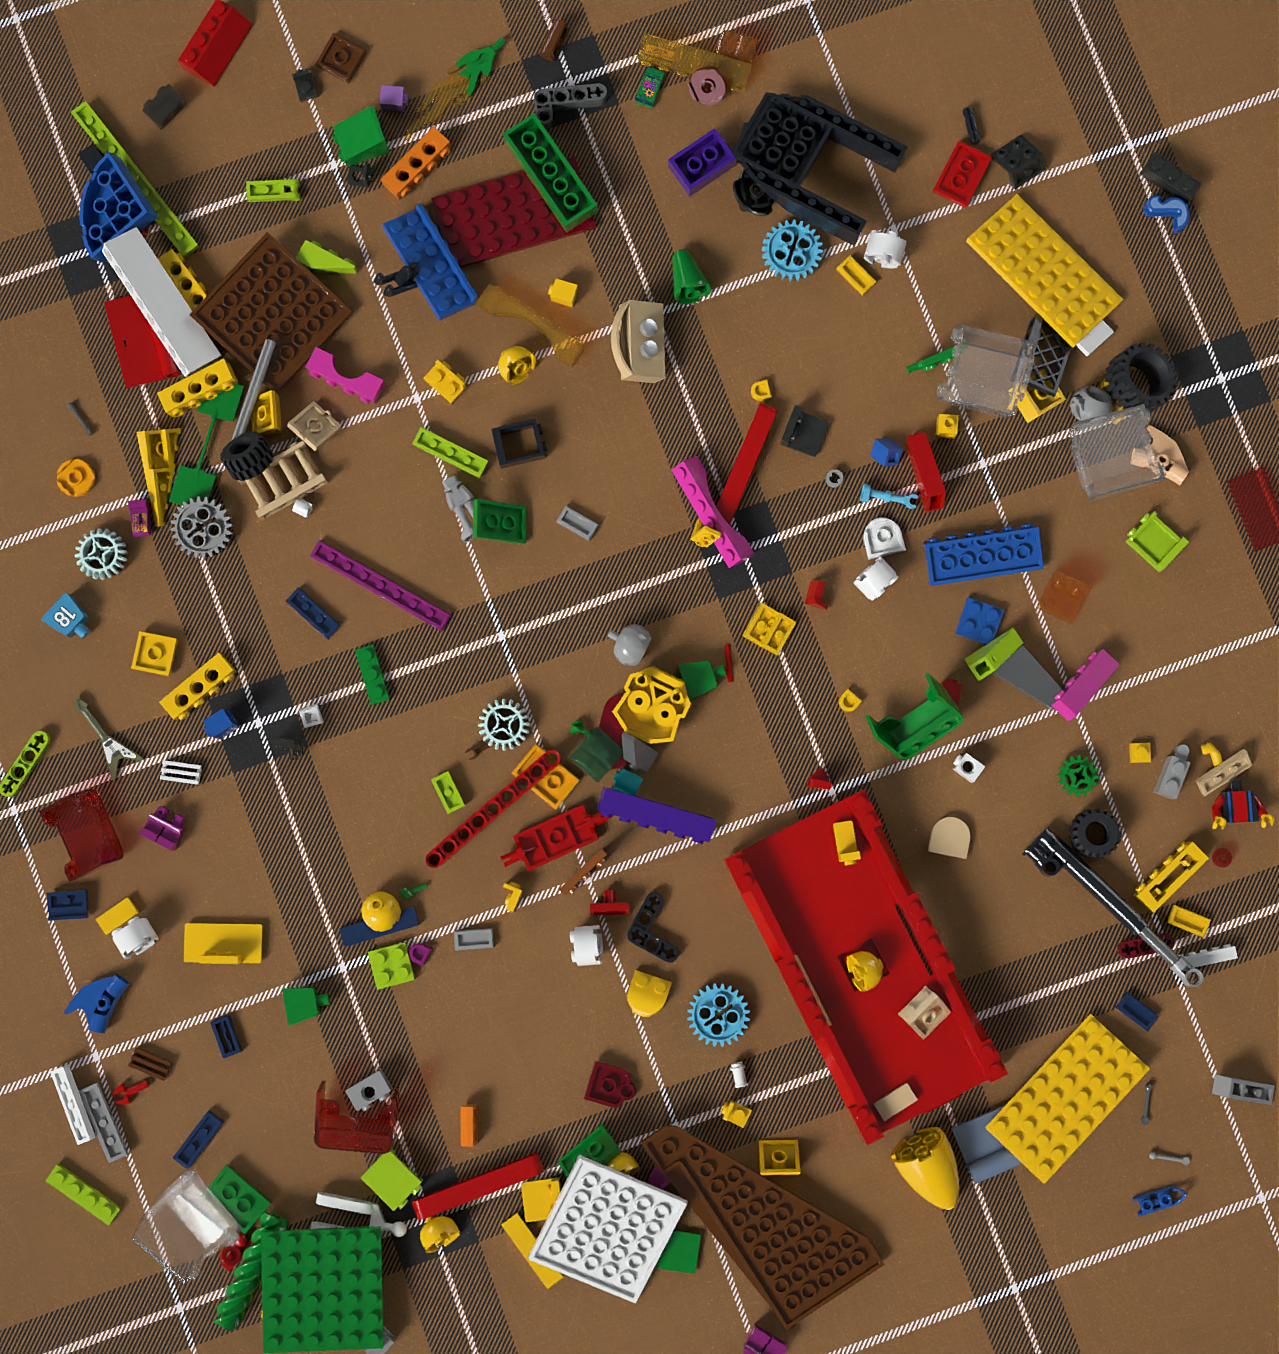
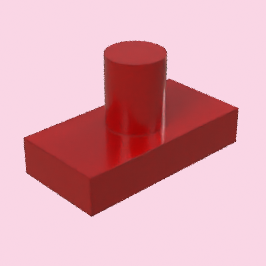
M605 890L604 903H590V915H629V903H615V890Z

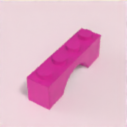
M317 347L314 349L306 365L310 376L316 379L321 377L326 380L328 385L335 388L336 386L343 388L342 391L348 395L353 396V394L360 396L359 399L364 403L369 404L372 402L376 404L386 385L384 380L368 372L358 378H344L337 373L335 368L336 359L332 354Z

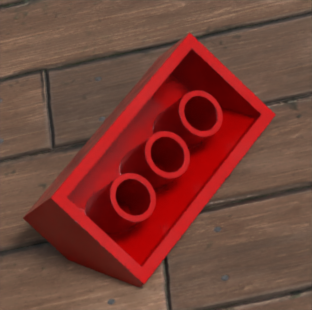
M215 0L177 61L182 69L214 87L253 24L229 4L222 0Z

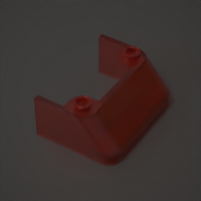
M322 1080L316 1092L315 1145L321 1149L375 1154L390 1152L394 1142L398 1118L400 1087L395 1088L391 1105L382 1106L378 1112V1119L340 1115L339 1104L334 1100L325 1099L326 1081Z

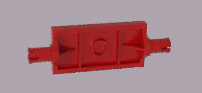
M582 804L514 835L513 838L517 845L515 847L516 850L501 855L500 858L502 861L510 858L503 862L505 867L520 860L524 861L527 870L531 871L599 840L595 832V826L611 820V818L606 816L601 818L603 816L601 811L590 816Z

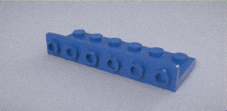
M421 203L416 206V210L383 223V230L405 266H410L412 263H417L420 271L414 281L438 321L475 305L477 300L476 289L473 286L471 287L466 273L459 267L457 258L451 254L448 243L442 239L437 225L433 224L428 210L423 208Z
M1030 523L1021 525L1019 529L1009 526L1003 527L1002 531L995 532V529L984 530V534L976 535V532L965 533V537L957 538V535L946 536V540L939 541L938 538L927 539V543H922L925 549L929 585L934 586L1044 569L1039 527L1033 526Z

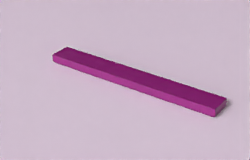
M321 540L318 541L310 555L311 558L440 631H443L451 617V614Z

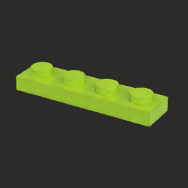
M420 427L412 443L413 446L478 478H481L489 463L488 460Z
M59 1163L45 1180L108 1226L111 1225L122 1209Z

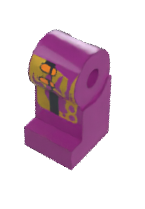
M145 499L128 501L133 536H150V502Z

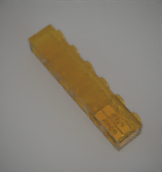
M644 33L638 52V61L641 64L657 66L662 71L671 70L683 77L687 75L692 76L699 68L714 66L725 77L726 87L735 92L746 91L752 71V64Z

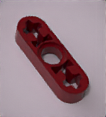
M1156 934L1161 940H1163V937L1168 939L1169 943L1167 945L1171 949L1173 948L1174 938L1170 934ZM1141 937L1121 941L1117 946L1119 956L1127 959L1157 952L1152 947L1148 951H1143L1140 945L1144 940ZM1134 942H1136V949L1138 951L1137 954L1136 950L1128 951V955L1125 952H1122V949L1125 948V944L1127 945V947H1134Z

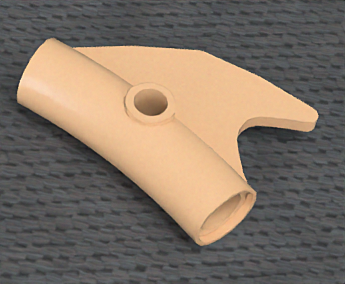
M1149 425L1147 430L1153 439V443L1146 447L1134 448L1130 464L1158 473L1181 485L1190 471L1187 469L1184 457L1177 443L1165 433Z

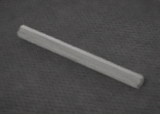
M266 339L231 441L246 433L276 342Z

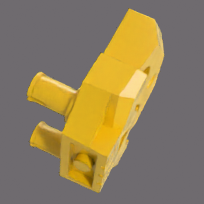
M654 666L630 674L624 686L626 693L612 711L625 732L649 744L674 741L680 720L687 716L692 705L686 691L685 681ZM657 688L667 693L658 697ZM637 698L642 699L643 703L641 705L636 703ZM667 711L669 713L668 717H663L662 712Z

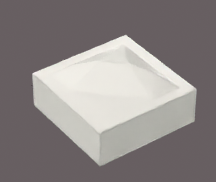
M318 704L299 709L304 728L323 723Z

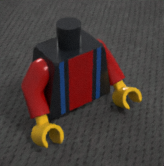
M1229 780L1230 792H1221L1211 807L1214 820L1212 824L1213 829H1216L1218 824L1221 825L1223 830L1226 823L1258 822L1260 819L1262 820V828H1266V821L1271 826L1274 823L1273 816L1268 814L1257 795L1253 794L1252 791H1242L1241 780Z

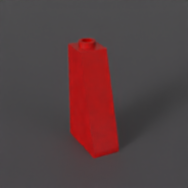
M926 432L913 433L907 437L906 447L925 513L944 508L946 490Z

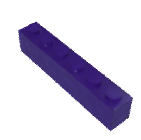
M604 786L597 809L601 811L603 816L612 818V815L619 816L620 821L627 823L633 820L638 822V826L649 828V825L654 826L656 831L667 834V831L675 832L674 836L683 839L686 836L692 837V841L703 844L704 841L710 843L716 823L715 819Z

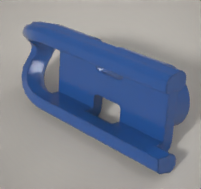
M1167 1187L1134 1197L1133 1201H1139L1141 1212H1137L1138 1216H1143L1175 1206L1182 1202L1187 1194L1180 1188ZM1169 1191H1178L1182 1193V1196L1172 1202ZM1157 1195V1199H1150L1151 1196Z

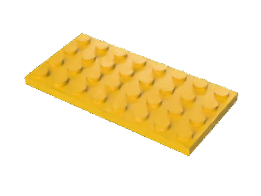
M1018 194L1010 199L966 240L1072 348L1124 300Z
M1089 1014L988 1123L985 1129L1045 1184L1150 1068L1093 1015Z

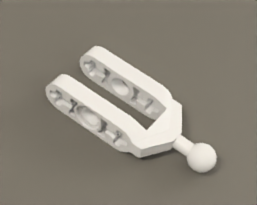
M318 1192L316 1203L319 1205L370 1214L369 1226H381V1232L383 1230L390 1231L396 1237H402L406 1234L407 1227L403 1222L397 1221L394 1224L385 1222L379 1204L325 1192ZM313 1221L310 1229L343 1228V1226Z

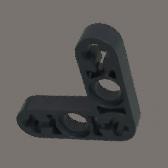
M652 892L646 897L630 926L627 938L631 943L665 962H674L678 958L677 948L648 932L663 904L662 896L657 892ZM656 895L660 903L653 906L652 909L656 910L653 914L650 910L644 909V906L647 905L649 907L651 904L649 898H654ZM643 912H647L651 916V920L645 924L639 919ZM639 930V935L642 937L645 936V933L649 935L645 939L644 946L640 944L642 940L639 938L632 939L631 931ZM650 939H656L659 945L657 949L651 950L648 948L647 942ZM662 943L666 944V946H664V949H674V958L670 957L669 959H667L666 953L662 951L661 955L657 954V952L661 949Z

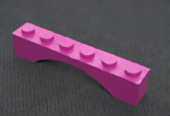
M695 456L684 460L673 468V474L703 525L721 533L720 538L714 544L728 568L738 565L754 555L746 538L735 531L717 510L708 489L707 472L699 458Z

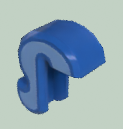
M1160 195L1151 196L1143 206L1144 213L1148 217H1173V234H1179L1189 222L1190 212L1188 205L1183 199L1178 197H1170L1161 202L1160 199L1162 197Z

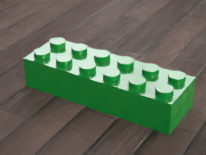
M535 113L503 133L504 142L566 232L598 212L597 203Z

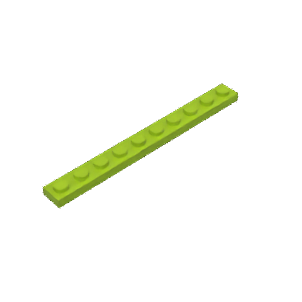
M85 101L71 111L104 156L110 152L122 159L159 216L155 221L182 256L186 258L199 248L195 240L89 104Z

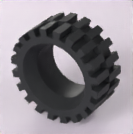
M1141 342L1138 345L1137 343L1133 344L1108 363L1110 366L1105 371V373H1108L1105 376V382H1109V385L1106 386L1107 392H1112L1110 396L1112 401L1116 399L1118 401L1116 405L1119 408L1124 406V412L1126 413L1133 411V415L1136 416L1151 413L1172 399L1171 396L1175 395L1177 391L1174 388L1178 386V381L1174 379L1178 377L1177 371L1173 372L1172 370L1175 365L1173 362H1168L1170 358L1168 354L1164 356L1161 354L1163 350L1160 347L1154 349V344L1150 343L1147 346L1146 342ZM1129 367L1138 368L1146 375L1150 385L1148 395L1143 394L1134 386L1129 375Z

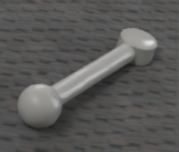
M1150 1152L1149 1154L1151 1159L1159 1158L1182 1162L1184 1165L1190 1163L1187 1157L1177 1158L1159 1155L1155 1152Z

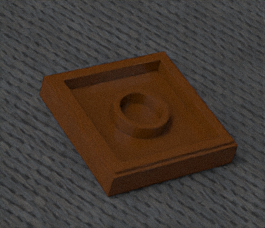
M333 32L315 65L349 84L367 51Z

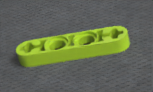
M37 731L31 736L0 783V793L3 796L13 797L19 792L50 745L51 737L47 732ZM44 735L43 739L45 740V742L39 743V745L37 746L39 742L37 737H42ZM31 746H37V748H40V751H38L36 748H32ZM30 750L35 753L33 761L26 759V753ZM18 767H22L25 771L24 775L20 778L15 775V770ZM12 777L14 780L19 781V783L14 782L12 784L13 780H10V778ZM12 784L11 788L13 791L6 793L7 788L5 786Z

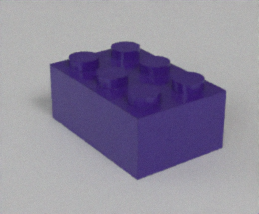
M714 128L669 158L668 167L690 197L736 166V158Z

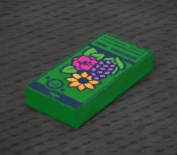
M647 66L635 98L636 104L653 108L665 72Z

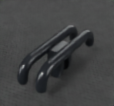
M412 263L410 266H403L400 271L386 276L383 273H378L374 278V283L378 286L392 281L397 283L398 286L395 288L392 285L385 287L383 293L386 297H393L418 287L413 280L420 271L417 263Z

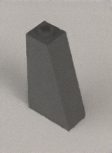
M1023 645L992 672L995 677L1050 711L1055 710L1051 705L1056 700L1054 696L1062 688Z

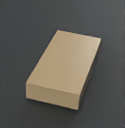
M906 1082L873 1104L883 1120L886 1121L917 1101V1098Z

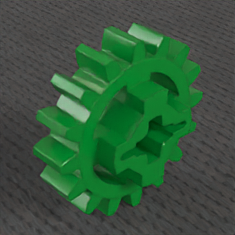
M1077 755L1074 760L1073 756H1070L1069 762L1063 760L1064 766H1058L1061 773L1056 774V776L1060 777L1061 780L1057 784H1063L1061 790L1067 789V795L1070 796L1074 792V796L1079 797L1081 792L1082 796H1087L1086 791L1091 793L1093 792L1091 786L1098 785L1094 782L1095 779L1099 778L1098 775H1095L1098 768H1092L1094 762L1088 763V757H1084L1081 760V756ZM1078 763L1076 769L1068 768L1072 764ZM1086 769H1088L1090 777L1087 775ZM1079 772V776L1081 777V779L1076 780V776H1074V773ZM1065 775L1069 779V784L1066 781ZM1079 784H1086L1084 788L1077 789Z

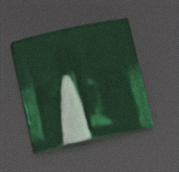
M596 727L569 758L598 783L623 756V749Z

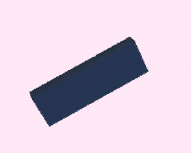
M299 587L286 600L294 610L328 640L341 627L339 623Z
M208 1110L173 1156V1159L187 1170L190 1169L225 1121Z

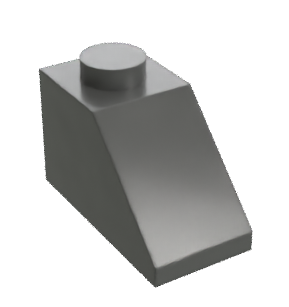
M623 732L624 760L630 763L629 767L639 772L641 769L648 772L658 752L637 738Z

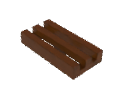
M136 1047L128 1066L165 1081L173 1062ZM138 1055H144L167 1066L166 1068L138 1057ZM138 1061L142 1064L150 1066L164 1073L162 1075L141 1065H138L135 1062Z

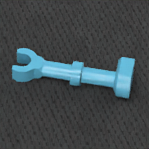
M864 484L860 501L868 503L870 497L884 499L885 502L894 501L902 503L909 509H915L916 505H912L910 499H917L918 496L916 494L902 496L892 494L891 491L887 490L886 492L873 490L871 485Z

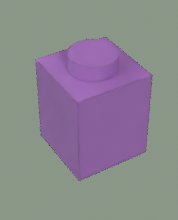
M381 85V109L404 112L405 105L408 106V94L405 93L404 87Z

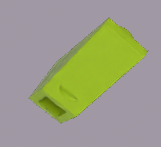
M305 240L296 256V259L313 273L357 274L358 272L353 261L348 258L344 260L339 258L336 252L330 249L328 251L322 249V245L313 240L312 242Z
M1011 628L966 657L965 661L978 681H980L1001 666L1023 644V641L1015 629Z

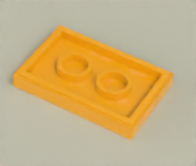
M535 744L513 770L512 774L515 777L519 776L546 751ZM548 755V762L555 764L557 760ZM559 764L531 790L556 810L579 783L580 779L563 765ZM535 766L533 774L537 777L542 775V767ZM521 778L520 781L528 786V781L525 778Z

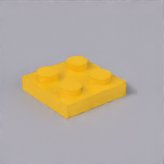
M139 631L131 669L170 677L178 639Z

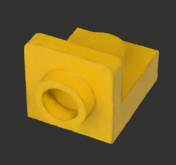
M512 881L509 884L504 883L503 887L513 891L512 894H508L505 904L507 905V910L515 912L524 890L520 889L521 885Z
M730 1100L729 1103L725 1102L721 1110L724 1120H728L744 1128L752 1112L751 1109L733 1100Z

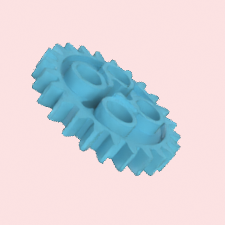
M786 220L785 226L779 222L778 229L772 227V233L767 232L766 237L768 239L763 240V244L766 246L762 247V251L766 253L762 254V259H767L764 264L765 266L771 265L769 272L776 271L775 277L781 274L782 280L788 276L789 282H791L792 277L799 281L800 275L806 279V272L812 275V268H818L816 262H821L822 258L818 255L823 254V250L819 249L823 243L817 242L820 239V235L814 236L816 230L809 231V224L803 227V221L796 225V221L793 220L792 224L789 225L788 220ZM796 235H798L799 238L797 240L795 251L793 252L789 266H786V262L789 257V252L792 248L794 238ZM783 236H789L791 238V241L784 242L781 238ZM807 242L809 247L802 248L799 243ZM778 253L784 254L785 258L779 260L776 258L775 255ZM795 259L802 260L803 264L797 266L794 264L793 261Z
M714 983L713 989L706 985V991L704 992L699 989L701 995L697 996L694 994L693 997L696 1001L689 1002L693 1006V1009H687V1012L692 1013V1016L687 1017V1020L693 1021L689 1028L695 1027L693 1035L700 1033L698 1040L706 1038V1045L710 1041H713V1047L716 1046L717 1042H720L721 1047H723L724 1041L731 1045V1038L738 1041L736 1035H744L741 1028H748L744 1024V1021H750V1018L745 1016L750 1010L744 1009L748 1003L741 1002L744 998L743 995L737 997L739 990L736 989L734 992H731V985L727 989H724V983L721 984L720 988H717V985ZM718 996L725 997L726 1002L723 1006L715 1004V999ZM729 1004H733L730 1009L722 1013V1019L716 1018L709 1025H704L705 1022L715 1016L714 1012L716 1010L721 1012ZM708 1008L710 1016L702 1018L699 1015L700 1010ZM729 1012H736L737 1020L729 1022L727 1014ZM715 1023L722 1026V1030L718 1034H714L711 1031V1027Z

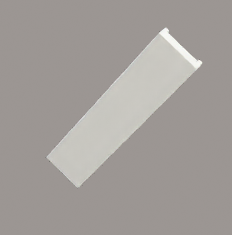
M135 227L104 243L103 254L185 378L208 364L216 362L221 357V354L204 328L189 315L192 310L138 228Z

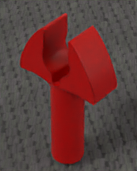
M145 1080L130 1088H126L124 1083L120 1084L112 1096L120 1092L126 1093V1095L115 1103H132L131 1095L148 1088L149 1082Z

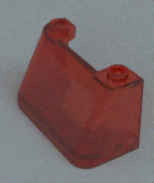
M89 789L72 793L39 811L45 825L48 827L57 826L71 861L64 866V872L69 882L82 878L123 858V848L103 801L96 790Z

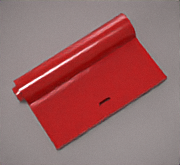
M132 296L104 302L126 389L181 375V370Z

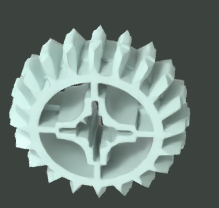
M98 528L97 534L94 530H90L91 536L84 534L83 536L86 540H78L82 545L81 547H75L76 550L80 551V553L75 554V557L80 559L76 563L79 566L82 565L80 570L82 572L86 571L88 577L92 575L97 580L100 576V579L105 580L106 575L109 578L113 577L112 572L119 574L118 567L124 568L121 562L127 561L123 555L128 554V551L122 550L126 547V544L121 543L122 538L120 536L116 537L117 533L114 531L110 533L109 529H105L103 532L102 529ZM99 540H110L113 546L103 547ZM93 545V551L88 554L90 547ZM101 550L104 552L102 553V558L99 557V555L101 554ZM115 554V557L112 563L110 564L109 559L112 555ZM99 561L103 568L95 569L89 562Z
M502 699V705H499L498 700H495V707L490 703L488 704V707L491 709L489 712L486 709L482 710L487 714L486 717L479 716V719L484 720V723H478L479 727H484L479 733L487 734L483 737V741L491 739L488 743L490 747L495 742L496 750L502 745L503 751H506V745L508 744L512 750L514 749L512 743L515 742L516 745L520 746L521 744L518 739L526 740L522 733L529 734V730L524 729V726H530L529 722H524L529 716H522L526 711L525 708L518 711L520 704L517 703L513 707V700H510L508 705H506V699ZM508 709L515 713L509 717H502L498 710ZM494 715L497 724L493 730L489 731V720ZM498 717H500L505 722L509 721V724L507 725L509 726L508 729L510 730V733L505 728L500 729L499 725H501V721ZM519 718L520 728L515 735L511 726ZM500 732H506L511 739L498 740L493 736Z

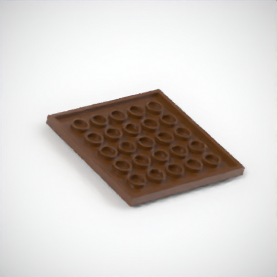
M266 232L189 315L253 374L265 340L275 341L276 345L263 384L277 393L311 357L316 347L319 348L352 313V310L275 238Z

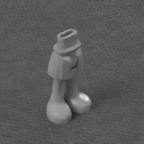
M454 475L444 480L442 484L445 487L444 492L450 511H455L463 526L461 540L465 543L474 539L473 526L464 511L466 507L473 518L474 496Z

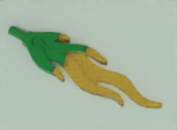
M502 37L491 47L488 46L463 55L454 66L447 70L448 74H453L467 65L460 73L438 82L431 89L423 104L415 109L416 114L425 112L432 102L439 97L438 102L430 112L418 118L410 125L405 137L407 141L417 128L438 120L448 104L457 96L463 94L454 102V109L465 103L474 93L481 73L480 83L483 85L487 81L492 71L493 61L497 55L496 52L506 43Z

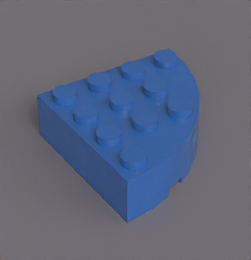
M110 152L97 163L93 169L94 173L90 181L86 182L80 202L79 214L80 226H82L84 235L82 236L84 245L91 259L102 263L107 260L102 252L105 242L135 227L141 232L159 217L122 159Z

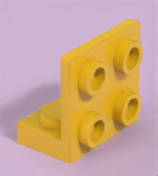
M560 1177L521 1183L526 1222L547 1220L561 1192Z

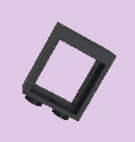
M536 418L491 429L501 469L545 459L544 453H547L545 441L541 442L540 435L543 434L541 423L537 424ZM533 428L539 453L507 460L501 435Z

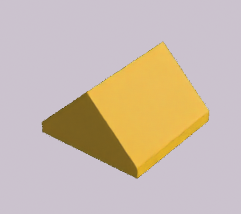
M274 390L258 395L251 416L252 432H257L261 435L282 434L280 397Z
M759 1140L760 1174H800L798 1140Z

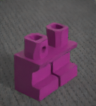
M159 806L154 814H150L149 820L139 834L171 851H176L185 832L183 827L186 818L175 814L172 822L166 820L170 810Z
M754 1324L743 1344L744 1350L742 1354H784L788 1347L787 1343L772 1334L770 1335L768 1331Z

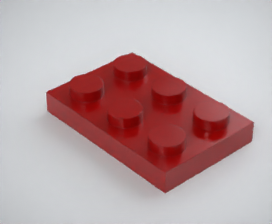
M958 141L932 192L966 208L992 157Z

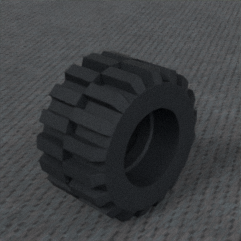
M248 432L230 441L223 448L220 460L233 479L244 481L264 472L272 463L274 454L260 433Z
M1103 809L1085 810L1076 815V819L1072 820V827H1069V831H1071L1069 839H1072L1073 842L1071 844L1077 848L1076 851L1078 853H1082L1086 857H1104L1105 855H1110L1111 851H1115L1118 848L1116 845L1120 844L1121 839H1119V836H1122V831H1119L1121 825L1116 822L1117 818L1111 816L1110 812ZM1091 822L1100 823L1105 831L1104 839L1098 845L1091 844L1085 835L1086 828Z

